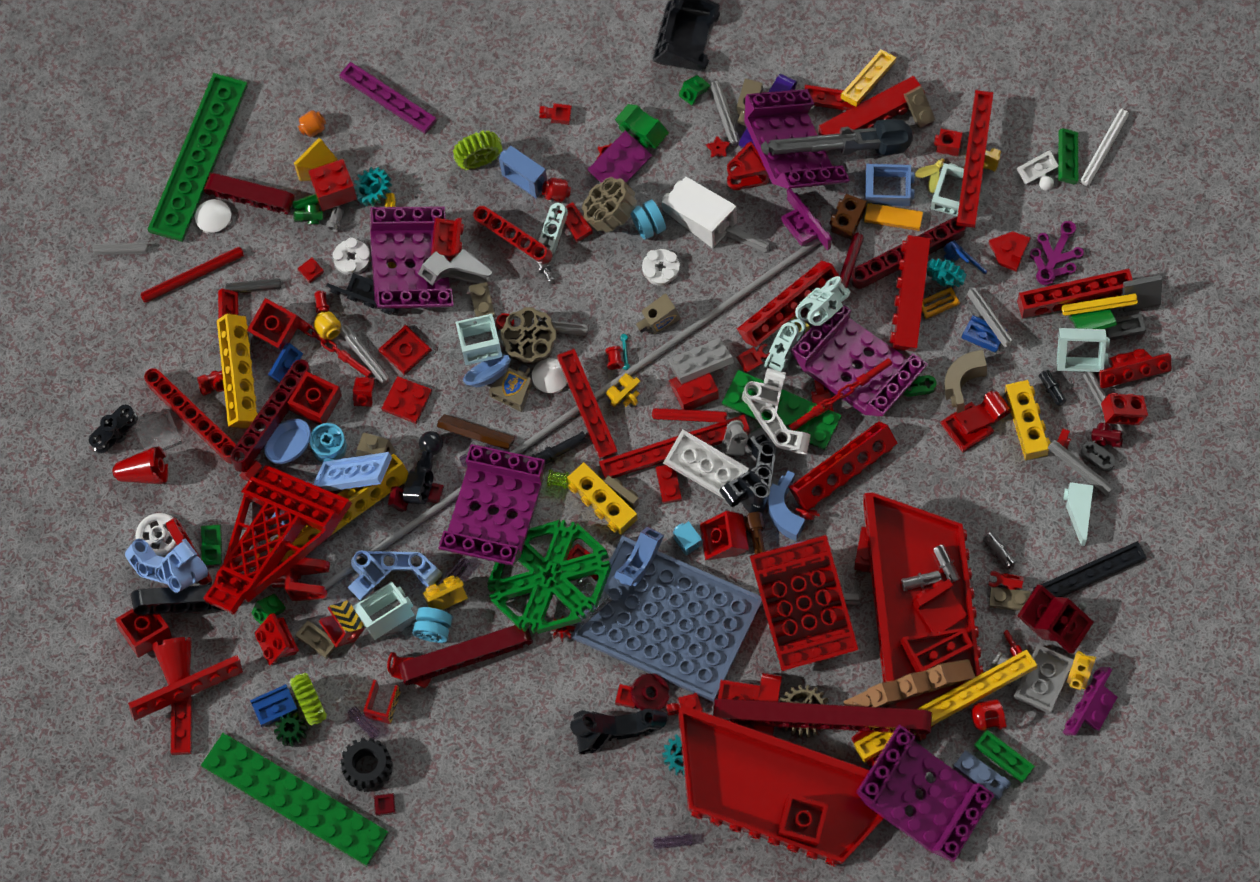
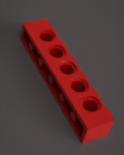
M821 260L740 325L737 330L745 343L757 347L796 315L797 306L816 287L821 289L831 278L839 276L832 263Z
M1124 269L1019 293L1017 304L1022 319L1062 310V306L1067 304L1123 296V282L1131 281L1133 278L1130 269Z
M878 421L788 488L799 506L806 510L811 509L820 500L830 496L835 489L845 485L854 475L860 474L869 464L875 463L884 453L890 452L898 443L889 426Z

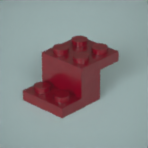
M1043 585L1036 586L1017 615L1041 639L1056 641L1071 654H1074L1094 623L1069 598L1054 597Z

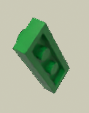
M1062 128L1058 131V181L1075 185L1078 183V132Z
M988 730L983 733L974 745L976 749L1021 783L1025 781L1035 768L1032 763Z

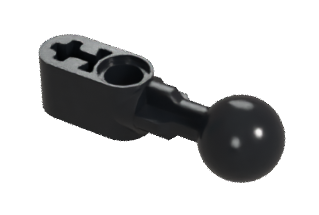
M425 432L419 439V448L423 453L415 469H411L403 491V500L407 504H426L434 479L433 472L431 471L433 466L431 461L433 455L438 454L443 448V439L437 432Z

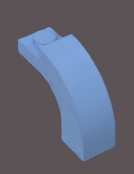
M787 471L785 476L782 475L780 477L778 486L772 483L770 487L768 511L771 521L777 530L784 536L797 541L805 526V519L792 513L785 505L784 500L790 490L788 487L795 480V473Z
M649 527L641 531L630 557L616 571L614 578L624 585L636 587L654 560L664 535Z

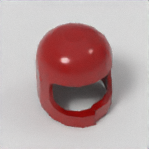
M998 699L979 702L972 707V722L978 730L985 731L990 727L1005 729L1007 727L1005 714Z

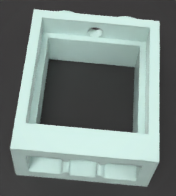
M944 163L931 202V209L958 216L959 202L939 197L946 174L963 179L964 168L958 167L955 164Z
M492 314L455 322L465 365L502 357ZM492 332L493 340L465 345L464 337Z
M1059 328L1056 359L1057 371L1100 372V370H1104V365L1108 364V353H1105L1110 345V338L1106 337L1105 329ZM1067 342H1099L1098 358L1066 357Z
M390 582L352 606L374 640L414 616L411 607H413L412 602L408 596L405 597L406 595L400 586L396 588L393 582ZM395 600H398L400 605L375 621L370 619V616Z

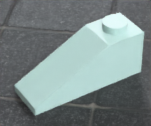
M1070 482L1069 488L1064 489L1063 500H1067L1066 508L1081 546H1085L1093 485Z

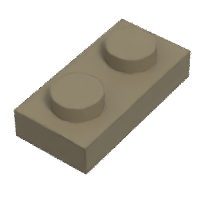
M921 86L904 94L918 128L935 120Z
M487 282L470 285L469 289L476 317L492 314L493 318H495Z
M609 475L604 482L632 509H635L639 505L638 495L633 490H627L623 487L622 482L617 478L613 479Z
M991 587L989 607L1020 611L1030 597L1031 591Z
M308 620L295 635L325 659L336 649L329 636Z

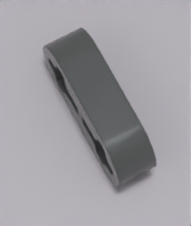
M1089 441L1083 444L1081 454L1084 459L1102 471L1113 469L1115 458L1111 453L1095 442ZM1092 447L1094 449L1093 452L1095 454H1087V449H1090ZM1108 458L1110 460L1109 464L1103 465V460Z

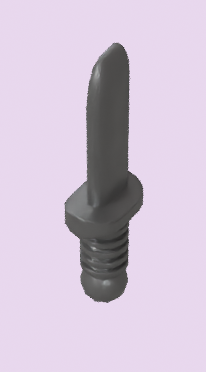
M536 261L540 267L538 272H543L548 283L553 284L555 279L549 270L551 265L541 264Z

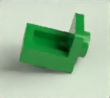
M695 75L684 81L679 97L688 104L693 105L698 96L709 90L710 84L702 77Z
M274 593L257 601L252 610V615L261 625L270 614L275 613L277 616L284 612L286 607Z

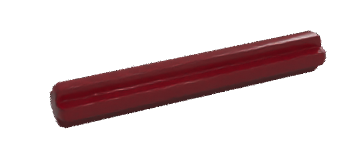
M860 233L853 235L840 273V278L845 288L848 287L864 236Z

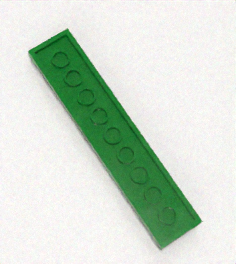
M216 73L212 74L147 229L149 233L180 242L184 241L203 196L208 177L215 167L248 87L247 82Z
M225 733L221 734L201 764L202 768L366 867L389 834L387 830Z

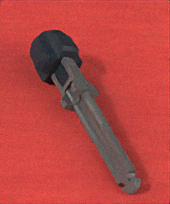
M888 119L877 120L874 127L868 129L853 130L849 127H841L839 134L770 140L769 144L765 141L761 144V150L767 155L769 152L777 155L842 149V155H849L857 150L875 149L879 155H892L905 152L911 145L913 137L912 129L906 122Z

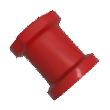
M620 346L606 348L605 352L608 355L609 361L607 368L609 370L622 369L624 367V362L621 359L622 348Z

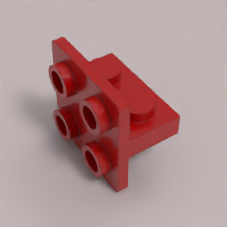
M442 218L435 219L431 255L437 251L450 262L461 252L462 242H460V235L463 234L464 224H461L462 218H457L455 221Z
M275 613L270 614L255 631L256 640L259 642L263 655L269 665H274L281 657L295 655L299 651L284 618H277Z

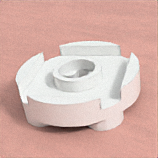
M348 238L341 242L332 254L335 267L346 275L360 274L367 269L370 263V252L367 245L355 238ZM349 254H356L355 260H347Z
M657 249L647 253L642 263V271L650 283L662 286L669 284L677 278L680 265L674 252ZM659 264H663V266H666V268H663L662 271H659L656 266H658Z

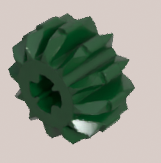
M291 713L287 714L286 719L280 716L282 722H275L277 728L274 730V734L277 735V741H282L283 746L290 743V746L294 747V741L301 744L300 737L306 738L307 735L304 732L308 730V727L304 725V718L299 719L298 714H295L292 718ZM291 727L294 731L290 732L287 729Z

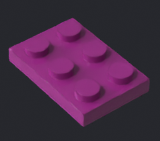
M624 131L588 168V171L601 183L610 177L614 179L621 178L627 183L652 157V154L629 133Z

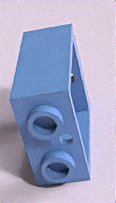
M511 145L507 150H503L499 156L502 175L537 198L542 193L543 183L547 181L546 169Z
M866 164V205L871 203L884 206H910V200H914V189H911V183H914L915 172H911V165ZM874 176L906 177L905 196L873 195Z

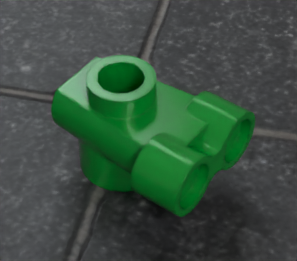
M305 205V212H294V222L308 221V224H319V220H323V211H320V205Z

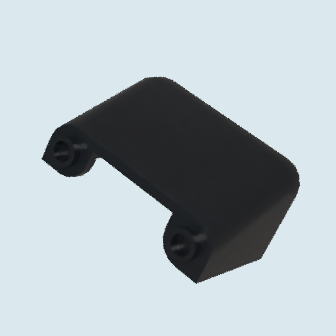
M669 0L664 10L653 61L661 65L696 71L706 69L709 59H707L708 56L704 53L710 25L713 22H717L720 17V4L711 0Z

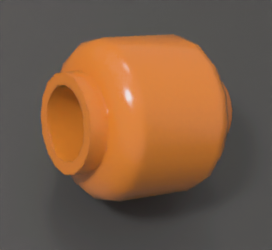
M311 110L299 118L300 125L298 128L302 135L306 134L312 138L324 131L326 121L319 111Z

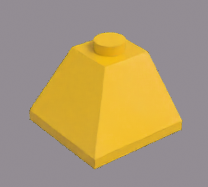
M318 138L294 162L298 179L300 181H311L308 170L338 161V159L326 144Z

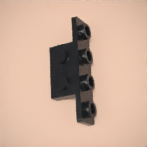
M353 273L347 290L329 283L326 284V287L330 288V292L340 296L341 293L348 295L347 299L355 302L360 299L365 301V306L373 309L377 306L374 295V282L371 279ZM382 308L381 312L392 315L393 312L398 314L399 310L395 308Z

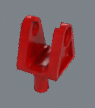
M752 142L747 143L727 165V185L732 190H742L769 183V175ZM731 179H741V182L739 184H732Z
M304 557L274 581L272 587L285 588L292 601L324 599L327 597V590H325L324 586L298 583V579H301V575L329 572L330 562Z

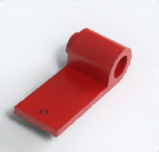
M998 391L988 392L984 395V400L981 404L953 416L966 435L1003 419L1011 412V408Z

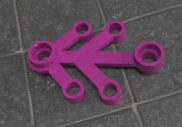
M1072 221L1062 223L1060 229L1061 237L1054 251L1048 241L1049 236L1046 233L1038 235L1037 242L1042 245L1049 260L1047 266H1045L1041 258L1040 249L1033 248L1030 251V258L1035 261L1038 268L1036 279L1041 285H1050L1054 282L1055 277L1064 274L1072 275L1076 272V265L1071 262L1067 263L1065 267L1054 269L1058 263L1083 257L1084 251L1080 247H1075L1072 251L1061 254L1068 238L1075 234L1076 225ZM1068 228L1071 232L1067 233L1064 230ZM1040 237H1045L1047 240L1041 241ZM1079 251L1081 255H1075L1074 252ZM1037 252L1039 256L1035 257L1032 253ZM1071 266L1074 270L1069 271L1067 267ZM1043 275H1048L1049 278H1048V279H1044L1042 276H1043Z

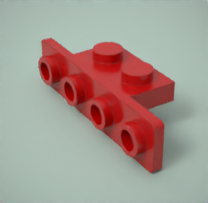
M1136 349L1133 352L1121 353L1110 357L1109 365L1111 368L1100 370L1099 372L1100 387L1107 388L1169 372L1172 370L1171 354L1166 353L1152 357L1145 349Z

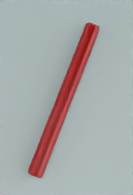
M236 247L141 292L140 296L143 302L146 303L243 257L244 253L241 247Z

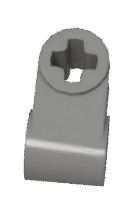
M740 420L731 421L727 425L722 441V453L727 456H743L745 454L748 435L744 432V425Z

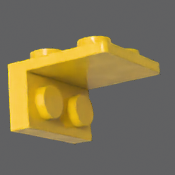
M458 576L447 577L443 580L444 583L440 585L432 584L425 588V592H422L428 607L440 610L468 599L463 588V581Z

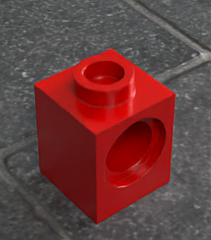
M941 128L940 134L936 135L934 140V146H937L936 152L958 156L963 132ZM944 141H950L951 143L946 144Z

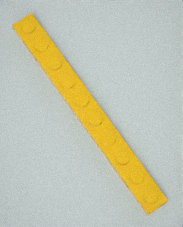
M1025 650L918 709L931 711L932 725L1032 672L1037 669V664L1029 652ZM874 732L854 743V747L864 763L882 752L893 733Z

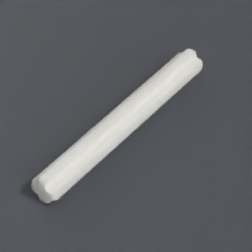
M1124 109L1119 110L1080 181L1081 184L1085 186L1091 184L1129 114L1128 111Z

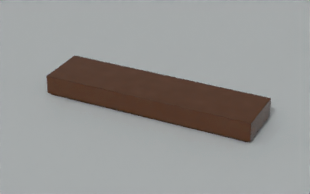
M446 414L437 423L438 428L506 450L513 445L515 440L514 436Z

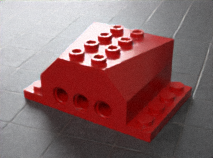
M827 535L750 555L782 671L859 650Z

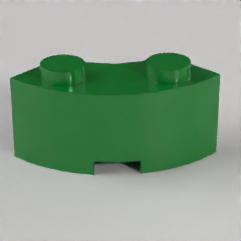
M627 104L615 118V121L619 124L618 128L622 132L626 131L645 148L649 146L656 149L669 134L660 120L648 115L638 105Z

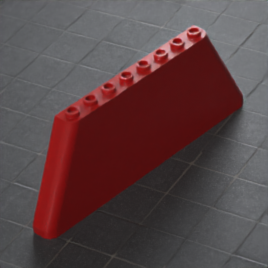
M873 492L865 493L863 495V508L883 682L897 680L910 673H916L899 641L902 637L932 633L913 603L917 599V594L924 590L929 592L933 589V584L924 586L923 589L918 587L904 591L901 579L918 576V573L922 575L939 571L941 579L946 581L945 573L942 568H939L941 565L933 550L942 544L945 546L951 561L954 560L953 565L961 578L952 582L951 591L967 614L964 619L947 630L964 628L974 645L970 650L945 663L969 659L975 677L984 673L983 667L979 665L981 648L977 646L976 638H979V630L974 623L977 613L976 608L972 606L974 589L973 587L970 588L969 581L972 580L971 568H968L967 564L970 554L969 549L965 547L967 531L963 529V524ZM960 685L912 697L886 706V708L918 709Z
M681 705L678 717L688 811L691 812L692 817L710 819V823L714 825H727L731 831L741 833V831L747 832L751 838L760 840V837L764 838L771 845H784L791 852H804L808 858L814 860L821 858L826 860V864L835 867L837 864H842L884 819L865 805L857 793L870 770ZM789 794L829 804L820 841L816 847L777 835L786 798Z

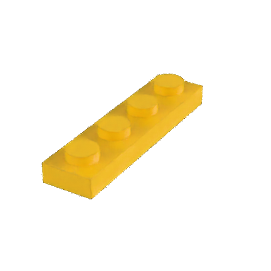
M881 49L842 92L841 99L857 107L894 65L896 57Z

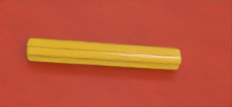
M1136 294L1067 304L1062 306L1063 316L1137 305L1138 299Z

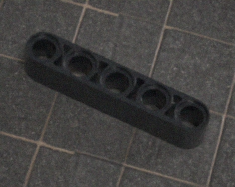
M212 585L189 586L179 592H174L170 587L137 589L131 593L133 611L136 615L219 611L223 609L207 603L203 599Z

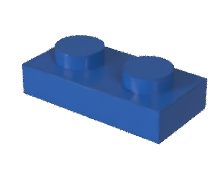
M286 343L268 375L280 383L293 363L301 359L303 353L292 344Z

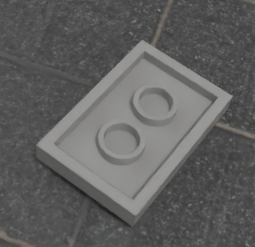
M720 338L667 359L669 366L681 384L734 363L733 357Z
M1037 644L1032 655L1037 664V669L1022 677L1014 698L1051 714L1074 660Z

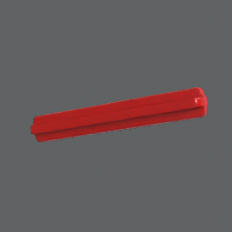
M653 408L652 418L656 420L725 423L727 413L725 411Z

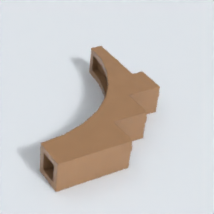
M969 659L939 664L926 671L910 673L897 680L879 683L843 702L845 706L884 708L925 693L961 685L975 678Z

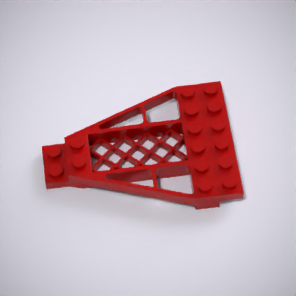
M265 465L257 478L251 477L241 491L243 499L223 565L217 572L214 583L203 599L207 603L234 615L243 601L250 602L331 536L352 505V502L347 498ZM255 502L262 505L263 507L250 526L244 524L250 503ZM289 519L290 523L282 525L281 521ZM277 523V528L269 530V526ZM306 525L321 531L301 548L292 545ZM243 529L246 530L245 533L243 534V536H242L241 539H240V535H241L242 530H243ZM278 535L279 539L271 541V537ZM266 539V544L258 545V542ZM267 550L268 555L260 557V553ZM292 550L295 552L278 566L287 551ZM255 555V560L248 562L247 558ZM257 567V571L249 573L250 568Z

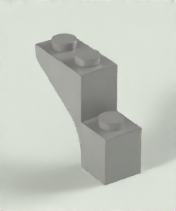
M463 249L451 262L445 256L435 251L422 264L418 274L431 285L446 277L479 284L488 282L492 271L478 261L471 253Z

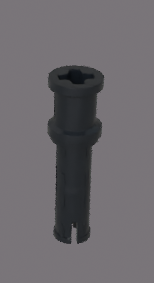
M582 431L553 447L547 446L542 452L536 455L531 454L530 456L544 459L545 464L553 463L557 460V457L587 443L588 440Z

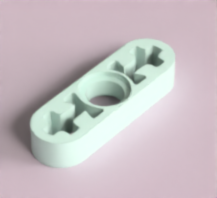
M554 203L550 207L539 242L543 245H550L552 255L556 251L568 215L567 208L561 203ZM560 209L562 211L561 214H555L556 210ZM551 225L557 226V231L554 234L548 233Z

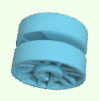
M652 199L644 202L642 207L636 206L631 212L633 223L644 240L654 236V232L658 234L666 230L663 216Z
M323 423L315 427L311 432L310 446L317 460L323 463L324 461L337 460L344 457L347 443L340 427L332 423Z
M421 607L417 611V622L414 624L412 634L425 641L445 643L448 640L453 616L440 609Z

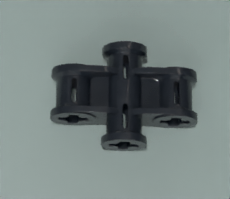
M121 405L112 415L102 417L100 426L89 436V443L97 453H105L115 443H121L125 440L126 432L138 420V416L132 407Z

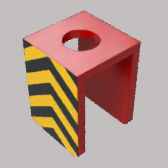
M343 601L330 605L328 609L332 615L321 618L319 622L334 646L337 648L355 642L365 629V625L350 602Z
M374 679L363 712L368 719L391 724L401 691L399 686L395 685L386 714L373 711L372 708L379 689L378 682Z

